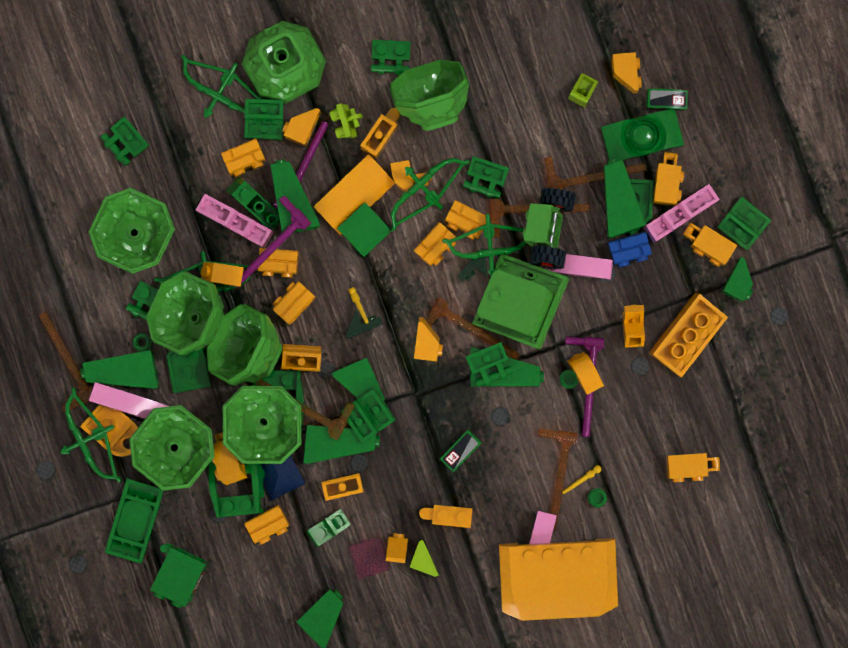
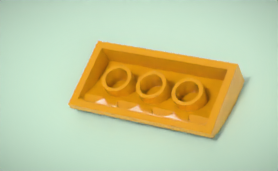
M368 154L313 207L341 236L342 233L337 228L363 203L371 207L395 182Z
M694 293L650 350L649 354L682 378L728 317L701 294Z

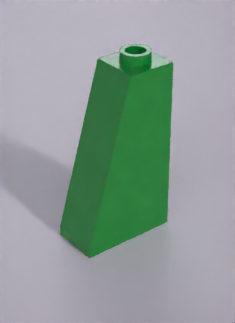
M617 158L606 162L607 165L603 168L608 239L646 225L623 160L618 161Z
M285 159L274 161V164L270 165L281 231L283 232L292 223L291 213L279 201L283 196H286L297 209L299 208L311 222V225L305 230L297 228L293 233L320 229L319 221L290 161L286 162Z
M470 348V355L481 349ZM508 358V361L502 363L503 368L511 366L514 373L507 375L505 379L499 378L492 381L490 385H482L480 387H540V383H544V371H540L539 366ZM496 366L486 369L487 375L498 371ZM470 370V387H477L475 380L482 377L480 372L472 375Z
M152 350L82 363L83 368L80 369L82 379H85L88 383L96 382L108 385L160 389Z
M307 425L304 464L375 451V447H379L380 435L375 434L362 443L353 429Z

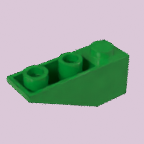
M239 176L226 189L234 199L268 229L273 231L280 223L278 211Z

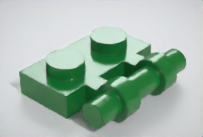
M373 40L372 60H379V65L371 64V72H379V74H384V72L396 73V75H400L405 70H408L409 66H402V61L410 62L411 41ZM385 60L396 61V65H385Z
M125 116L110 128L114 133L111 138L107 133L100 137L104 142V146L110 149L115 154V159L125 167L131 162L126 157L129 153L136 158L149 147V144ZM118 140L125 146L122 151L116 145Z
M473 156L467 175L474 177L473 182L465 180L463 188L469 189V192L484 194L490 199L492 197L499 199L501 192L494 190L495 185L504 186L509 168ZM479 179L490 182L489 188L478 185Z
M140 281L132 296L138 303L136 306L129 303L126 310L135 317L139 316L147 320L148 312L142 310L144 304L151 307L158 289Z
M501 342L465 357L472 375L480 372L482 376L475 380L477 387L490 385L492 381L499 378L505 379L507 375L514 373L511 366L503 368L502 363L509 359ZM493 366L497 367L498 371L487 375L486 369Z

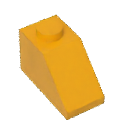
M316 108L292 117L290 122H286L283 127L284 137L306 147L321 114L320 109Z
M203 262L201 279L213 284L241 287L244 268Z
M419 317L414 359L437 362V356L442 355L443 344H439V336L423 317Z
M393 533V537L389 536L386 561L405 563L408 538H404L405 534Z

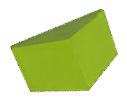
M581 73L568 99L585 108L599 81Z
M422 539L417 545L410 568L436 577L439 574Z

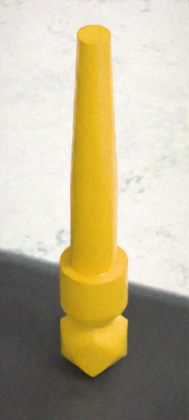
M352 287L348 289V292L367 324L369 321L360 303V297L356 289Z
M597 465L592 471L586 472L584 476L563 490V495L587 479L594 477V474L600 473L601 467Z

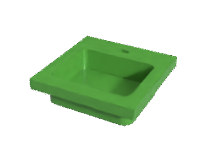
M502 254L495 267L497 270L493 272L472 324L540 350L570 278Z

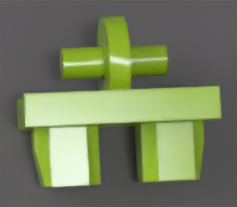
M340 103L336 105L337 108L329 113L333 122L341 120L342 123L341 127L335 129L337 138L353 139L358 137L355 128L360 127L358 120L363 118L362 114H356L355 108L349 109L348 104L343 105Z

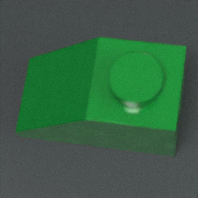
M740 257L721 291L741 303L745 299L749 300L753 293V290H751L753 283L745 258Z

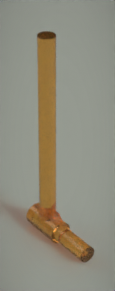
M552 157L544 158L549 188H560V190H563V187L604 179L603 172L561 180L555 174ZM642 163L625 168L627 173L631 174L646 171V164Z
M490 199V219H492V224L500 225L499 219H501L504 213L527 212L530 205H504L501 199ZM574 204V210L571 212H589L590 205ZM494 228L495 236L492 238H500V228Z
M440 297L429 312L430 315L426 320L432 326L436 318L443 317L444 315L492 346L500 343L499 340L448 309V302ZM502 343L506 354L517 360L520 353Z
M42 313L39 317L81 389L78 397L85 404L89 402L93 387L87 386L84 379H82L78 368L47 313ZM76 399L72 400L70 410L80 405ZM65 405L62 406V410L64 411V413H65Z
M262 379L255 383L257 386H272ZM296 400L301 405V412L328 427L329 436L336 440L341 436L347 424L346 421L355 406L353 403L348 402L340 418L332 421Z
M539 428L538 436L554 438L562 444L551 511L552 515L557 516L553 531H556L569 447L577 442L578 433Z

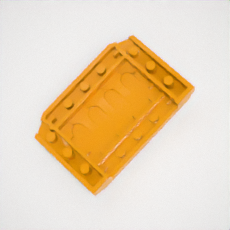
M615 538L518 545V543L499 544L503 613L522 621L599 617L618 606Z

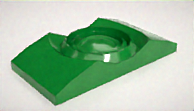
M675 109L655 112L601 127L609 161L616 158L618 161H625L684 146Z
M127 478L104 553L142 564L160 509L164 490Z

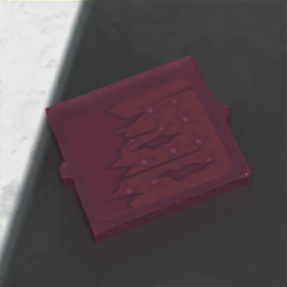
M380 537L369 541L363 540L362 543L349 546L358 579L370 575L375 576L377 573L389 570Z

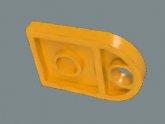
M99 404L92 414L104 428L110 425L115 426L114 429L107 432L112 454L119 457L131 455V450L125 448L124 442L138 429V425L123 412ZM89 416L80 427L89 435H92V430L99 426ZM104 438L97 441L107 450Z

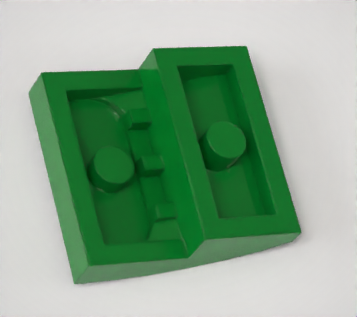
M245 99L244 139L253 140L256 138L257 140L283 141L284 100Z
M741 196L717 227L745 250H748L772 219Z
M363 203L337 228L363 257L391 232L388 226L366 203Z
M375 388L341 410V413L362 443L396 421V418Z

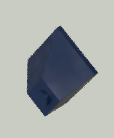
M292 454L282 464H261L262 470L265 471L263 485L271 501L306 484Z

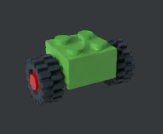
M543 188L540 203H530V207L526 212L527 225L523 230V239L532 247L531 264L548 269L564 268L566 251L558 249L563 215L560 212H571L574 210L575 193L565 189L560 190V188Z

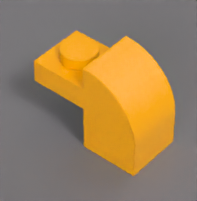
M409 160L390 163L393 181L399 189L407 191L416 183L410 175L406 176L405 167H410ZM426 173L415 174V175L420 179V178L423 177Z
M644 305L624 306L622 318L625 348L644 347Z
M582 352L567 360L587 395L604 386L587 354Z

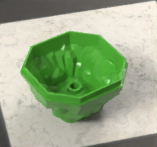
M283 20L249 38L242 61V66L259 97L269 100H284V104L318 87L326 64V59L309 28ZM281 55H285L286 59L280 61L279 57Z
M437 60L402 72L390 83V92L399 114L408 117L412 123L421 125L423 130L429 131L450 125L458 120V115L467 101L469 82L460 62Z
M128 188L104 198L88 233L97 258L133 274L159 264L175 228L165 203L133 188ZM133 230L138 231L137 236L131 235Z
M181 272L162 282L146 316L153 342L180 355L200 350L212 343L224 319V305L216 286L188 272Z
M240 304L226 313L216 338L207 347L208 371L230 385H239L244 382L254 383L268 377L272 373L282 352L279 335L270 318L246 304Z
M242 386L223 404V445L242 464H282L301 445V405L282 386ZM262 418L267 420L266 425L260 423Z
M182 405L154 408L129 439L132 466L161 490L191 487L215 457L212 429ZM173 444H176L178 446V450L176 452L172 451L171 449Z

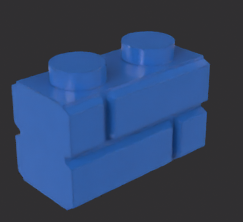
M646 232L607 243L611 260H613V266L618 265L619 268L630 265L629 261L637 260V263L646 261L648 256L652 254Z

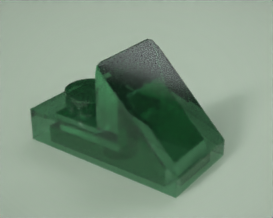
M481 257L477 260L472 259L457 278L462 283L465 280L469 282L476 274L474 272L475 269L487 278L486 257Z
M356 310L346 333L347 339L382 326L381 318H376L373 315L367 318L369 321L367 324H362Z

